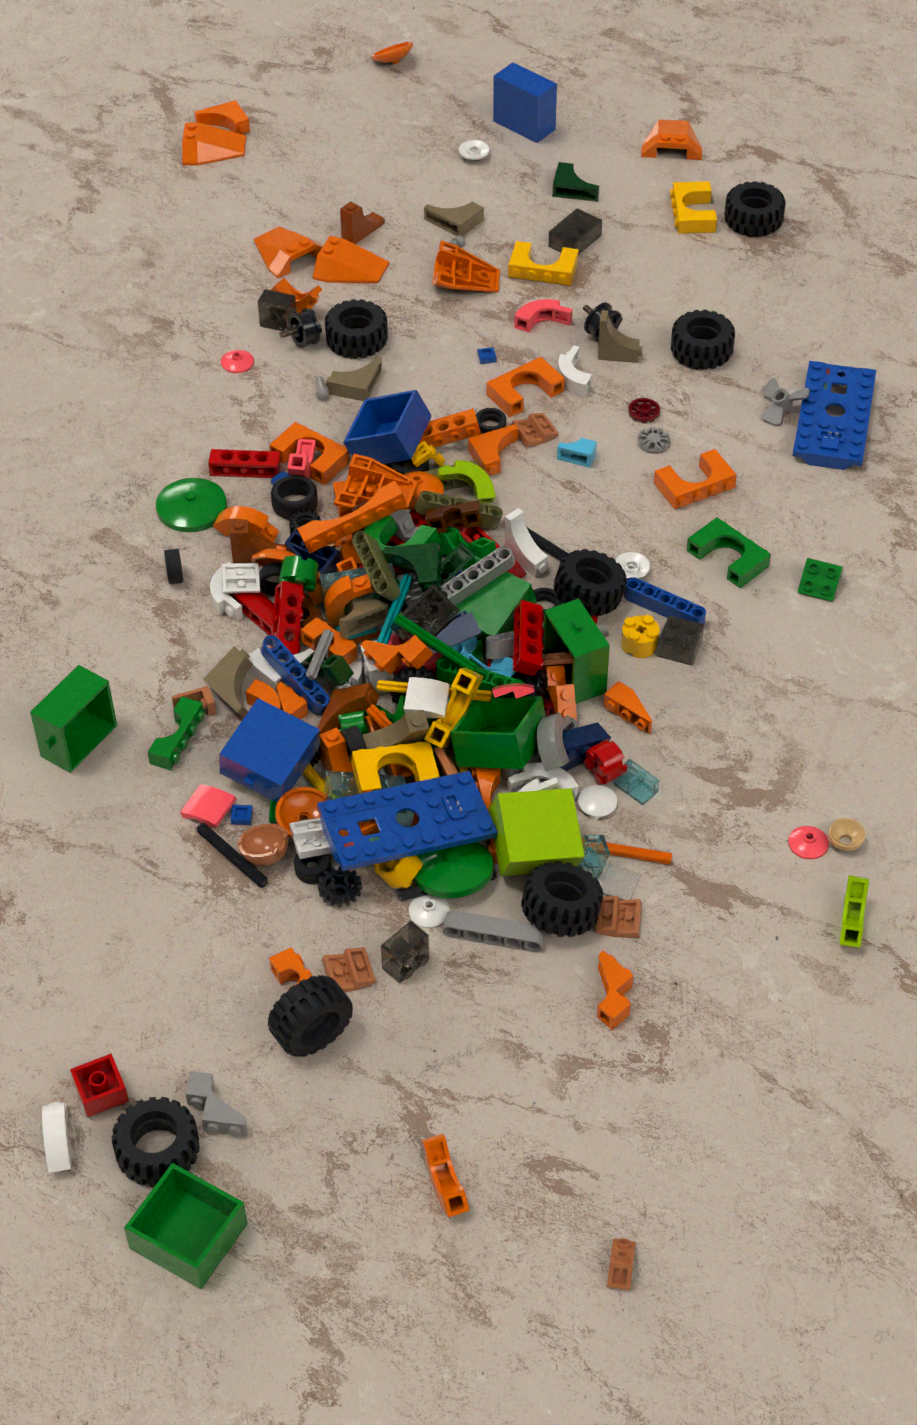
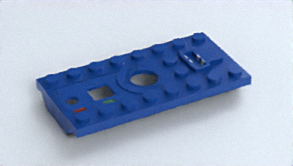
M809 361L804 388H809L810 393L808 398L802 400L792 456L801 457L808 465L840 470H844L852 465L862 466L876 370ZM832 384L847 386L846 394L831 393ZM832 405L840 406L845 410V414L834 417L827 414L825 409Z
M470 771L317 803L322 830L335 862L340 864L342 871L496 838L498 833ZM401 811H412L419 817V823L413 827H404L397 822L396 815ZM375 820L380 833L363 836L358 823ZM346 830L348 835L343 837L339 835V831Z

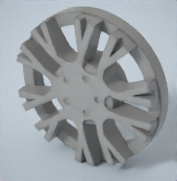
M650 427V429H643L639 433L638 445L646 452L659 453L669 447L670 437L668 432H664L662 428L658 427V429H655V427Z

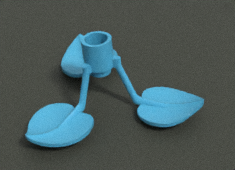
M476 636L451 647L469 660L472 659L486 670L512 677L516 672L513 671L512 658L493 659L491 667H488L470 654L478 644Z

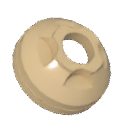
M850 818L835 820L830 825L828 831L829 840L832 845L843 851L858 849L862 846L866 836L864 827L858 821ZM843 837L849 838L851 843L843 844L840 839Z

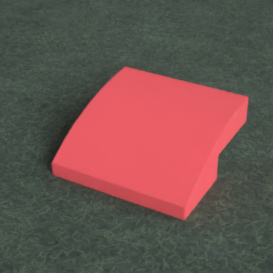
M513 683L494 687L492 692L495 698L510 692H514L515 698H519L535 692L534 685Z
M200 784L180 813L183 818L199 820L200 824L205 823L210 827H217L237 799L228 792Z

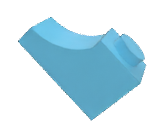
M580 438V440L573 443L560 442L557 447V460L590 468L596 456L597 441Z

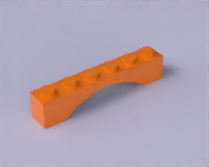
M393 481L379 488L367 503L352 513L331 520H313L297 529L310 554L408 505L396 481Z
M470 767L471 775L476 780L475 784L489 812L488 808L491 805L493 793L500 783V768ZM494 838L487 839L489 841L487 850L493 858V864H498Z

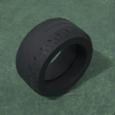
M296 475L280 479L271 490L273 510L277 515L288 520L293 514L297 515L298 511L303 513V510H306L308 513L311 510L314 513L318 505L315 484L310 479ZM293 494L305 496V498L298 501L283 499Z

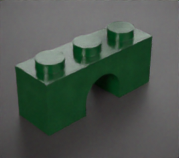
M315 652L300 663L306 670H308ZM333 654L328 659L324 658L315 681L341 686L350 680L349 678L354 672L343 656Z

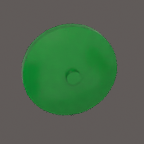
M203 478L177 480L166 486L159 493L156 500V511L160 521L168 528L180 532L206 530L212 527L218 515L227 509L226 495L222 488L216 483Z
M477 842L419 854L417 856L423 865L414 877V881L421 890L436 897L461 898L480 891L491 880L494 871L493 858L490 852Z

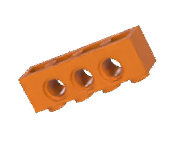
M474 408L429 421L419 444L425 441L429 446L432 444L434 447H439L481 434Z

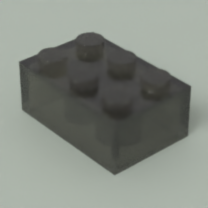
M577 208L549 231L548 247L560 253L563 247L579 249V255L602 235V220Z
M433 584L401 615L436 637L456 619V615L459 614L460 610ZM393 621L390 628L405 643L409 641L413 635Z

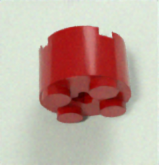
M609 739L587 749L586 759L583 761L586 769L591 770L598 785L607 784L627 773V763L623 765L622 759L625 757L621 749L614 741L608 742Z

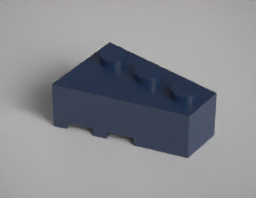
M295 530L285 541L286 551L302 556L301 560L307 561V558L316 561L319 564L318 572H320L322 577L330 578L338 570L336 564L341 562L339 550L326 545L309 554L299 532Z
M598 722L563 731V744L569 762L560 768L567 772L584 763L586 750L606 739L610 741L611 736Z

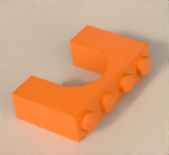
M539 357L486 382V395L509 417H512L524 410V398L514 389L516 386L534 384L540 387L547 395L553 397L564 392L565 378L542 357Z
M294 422L269 444L270 451H279L281 463L285 464L289 460L290 453L296 454L298 439L316 440L315 450L322 455L310 465L311 479L323 485H326L350 462V453L345 446L297 422Z
M716 449L700 454L699 468L708 477L705 481L698 483L687 482L681 479L670 465L655 470L654 484L674 510L735 488L737 474Z

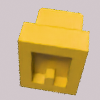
M425 441L417 446L411 459L416 467H419L430 458L440 467L445 466V459L441 453L437 454L438 452L432 444L429 446Z

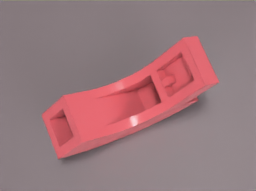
M535 300L525 304L517 311L514 319V328L530 332L535 324L547 320L570 326L573 309L560 306V301Z
M298 439L296 454L290 453L287 466L289 476L296 475L307 479L310 478V465L314 462L316 440Z

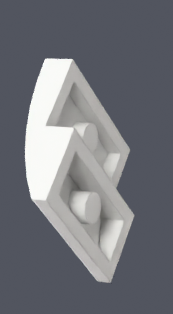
M258 563L222 564L223 593H260Z
M409 677L404 705L405 714L424 710L426 718H445L450 684L433 679Z
M321 818L289 823L299 859L331 853L322 830Z

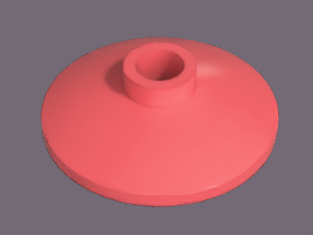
M244 350L229 351L221 358L222 368L230 373L245 372L254 364L252 354Z
M801 826L791 832L788 844L795 855L804 859H817L827 852L829 840L822 830L813 826Z

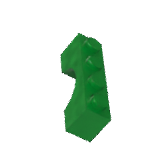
M449 526L447 532L438 533L441 540L440 548L446 556L461 542L475 556L481 559L496 550L495 541L484 537L469 544L466 543L459 529Z
M185 697L180 698L173 710L175 723L180 727L170 736L155 739L148 750V758L151 765L171 771L174 764L178 763L180 754L188 746L189 739L195 735L198 724L204 720L205 711L203 710L202 702Z

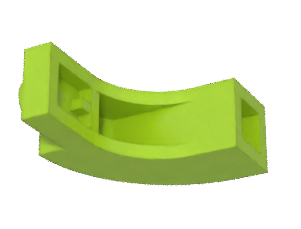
M455 460L453 467L445 465L438 469L437 478L440 480L460 479L467 482L474 491L475 501L479 500V502L485 504L494 502L495 490L488 474L478 465L465 460Z
M848 875L839 945L861 947L869 878Z

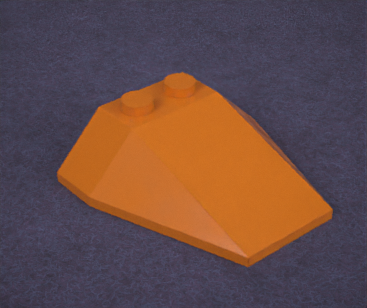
M658 119L642 144L641 157L656 158L657 148L687 149L686 159L702 160V147L689 121Z
M185 123L182 139V164L202 165L242 157L245 153L246 135L202 123Z
M282 227L274 228L254 238V243L269 272L278 279L291 272V261L307 253L317 259V255L323 247L322 244Z
M329 236L317 255L313 279L327 283H378L389 266V261L346 239Z
M440 241L433 264L432 285L446 290L498 292L500 275L498 268L457 245Z
M353 454L349 464L347 480L342 491H338L334 505L352 509L364 501L368 502L379 488L396 481L408 505L400 510H408L417 482L370 457Z

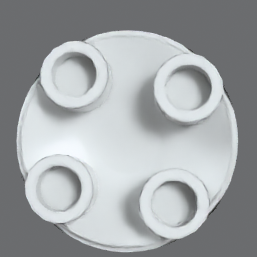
M592 785L581 791L578 796V805L591 819L598 820L600 817L607 816L616 810L617 796L608 787Z

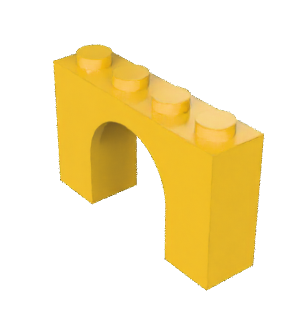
M710 181L673 182V188L670 189L671 208H673L674 226L677 227L678 234L716 232L717 217L715 210H692L686 207L690 204H707L711 202L712 190Z
M516 241L508 264V277L571 286L578 264L579 249L563 247L557 262L550 265H539L530 260L532 256V243Z
M468 668L459 669L451 685L454 687V690L447 704L445 718L433 721L425 740L440 748L450 745L452 741L450 733L468 709L484 676Z
M429 741L352 751L351 764L359 794L370 790L382 789L378 771L388 764L406 766L413 772L416 782L439 777Z

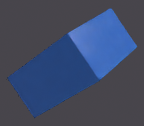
M513 62L493 76V122L535 143H538L556 130L557 83Z
M417 389L365 399L343 443L352 457L353 454L370 457L382 464L412 459L432 415Z
M258 698L219 753L220 774L278 803L281 796L294 787L318 751L320 729Z

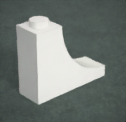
M517 508L505 516V546L511 548L515 560L526 572L535 578L548 569V556L536 545L530 536L525 524L524 513L521 509Z
M259 648L249 653V660L253 665L248 673L257 680L268 684L276 693H278L276 686L280 682L288 686L261 655ZM309 648L293 656L301 663L315 651Z

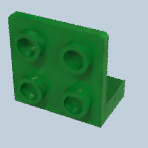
M807 558L798 593L833 601L839 579L843 574V566Z

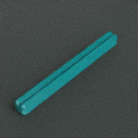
M405 574L400 581V594L391 604L377 640L379 643H389L395 627L394 619L400 614L413 581L412 576Z

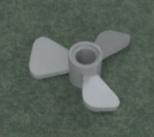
M776 378L770 379L763 389V395L766 398L772 399L774 404L763 412L762 418L764 421L775 426L782 425L783 412L791 409L793 401L808 398L809 388H803L789 395L786 389L779 388Z

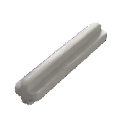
M329 629L323 631L306 672V677L310 680L317 678L320 665L324 661L334 633Z

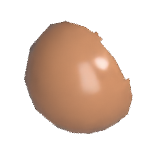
M276 824L254 826L246 830L239 837L237 842L239 852L251 864L257 866L273 865L283 858L287 850L288 831Z

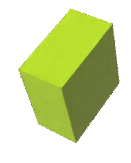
M572 788L498 793L488 808L490 817L498 832L497 837L494 838L500 877L526 875L539 865L543 866L547 862L555 863L556 861H562L564 864L569 862L577 867L585 857Z

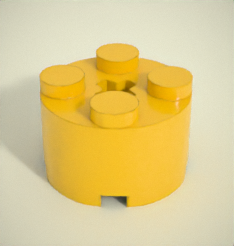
M638 615L627 617L624 620L621 647L625 653L628 654L629 652L635 658H646L654 654V651L658 648L660 628L653 616Z
M414 855L373 865L375 866L374 871L390 887L408 888L423 864L419 857Z

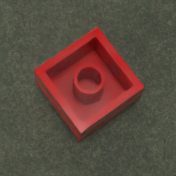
M112 1053L70 1069L73 1083L87 1118L129 1102L126 1087Z

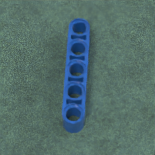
M627 578L624 598L627 601L691 629L700 630L704 628L706 619L704 607L638 578Z
M266 636L260 649L261 655L298 696L306 700L307 707L311 712L322 714L329 703L328 694L315 680H310L306 677L307 670L276 636Z

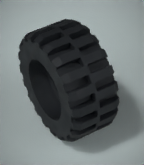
M757 181L740 183L733 187L726 196L724 218L727 225L741 235H748V237L767 236L776 232L781 227L784 220L786 200L782 192L771 184L768 185L765 182L758 183Z
M351 299V301L346 300L342 301L341 304H336L325 317L327 345L333 352L335 351L336 354L343 355L345 358L352 357L357 359L358 357L366 358L369 355H375V352H379L388 340L386 313L379 305H374L373 302H367L364 299Z
M698 309L693 312H686L685 315H681L673 324L671 336L672 354L680 363H684L687 367L691 366L693 369L702 368V370H707L708 368L714 369L718 365L721 366L733 354L735 341L734 325L723 314H717L716 311L710 312L705 309L699 311Z
M582 549L581 551L575 550L572 553L570 552L562 558L553 587L558 599H561V603L564 604L579 599L590 616H602L604 613H611L620 604L626 588L627 578L624 569H622L619 563H616L614 558L608 557L603 552L602 554L598 553L596 550L588 551V549Z
M556 861L555 863L547 862L543 866L539 865L529 873L523 891L521 907L525 917H527L531 924H535L538 930H544L549 935L556 934L557 937H574L576 934L582 935L596 924L603 901V890L597 878H593L592 873L585 871L583 867L579 865L576 867L573 863L569 862L564 864L562 861Z
M318 975V977L311 976L307 980L299 981V984L293 985L289 988V991L283 993L280 996V1000L276 1001L273 1005V1010H270L268 1018L269 1031L287 1054L295 1057L315 1054L318 1050L326 1048V1045L329 1043H333L336 1037L344 1032V1028L350 1023V1018H352L353 1005L350 998L333 978L324 975Z
M149 1097L147 1101L142 1099L136 1102L137 1105H130L125 1109V1114L121 1113L117 1118L118 1123L114 1124L112 1130V1145L119 1168L122 1173H126L127 1178L130 1180L136 1178L137 1183L141 1185L149 1183V1186H155L172 1163L188 1172L191 1170L190 1164H195L200 1144L195 1119L186 1106L181 1107L180 1102L176 1100L170 1102L167 1097H161V1099ZM154 1130H166L176 1136L174 1142L160 1152L148 1153L136 1147L137 1142L142 1136Z

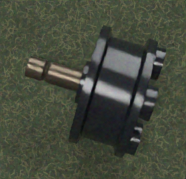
M607 302L599 304L594 309L588 305L583 307V310L589 314L584 323V330L588 334H593L597 342H599L602 310L608 311L609 319L616 329H618L623 320L621 313L616 310L613 311L612 306Z
M305 308L301 313H290L288 317L289 329L279 332L281 338L291 336L298 347L304 348L308 343L317 344L319 342L322 327L318 323L314 311Z

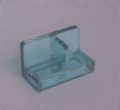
M629 759L624 763V765L627 763V773L618 777L614 781V785L635 801L644 805L658 793L659 779Z
M585 835L582 840L585 857L579 866L591 868L594 878H600L610 856L609 848L604 835Z

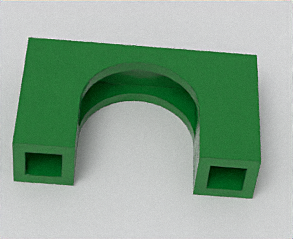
M388 515L369 524L363 532L376 539L383 553L384 547H393L386 546V544L398 528L393 517ZM421 525L407 542L398 546L426 543L440 544L441 540L436 528ZM388 563L392 566H399L406 570H411L410 568L401 564Z
M718 517L688 538L687 552L699 560L717 548H731L739 552L741 557L728 566L727 580L739 588H742L769 567L771 554L767 550L761 548L754 541L748 539Z

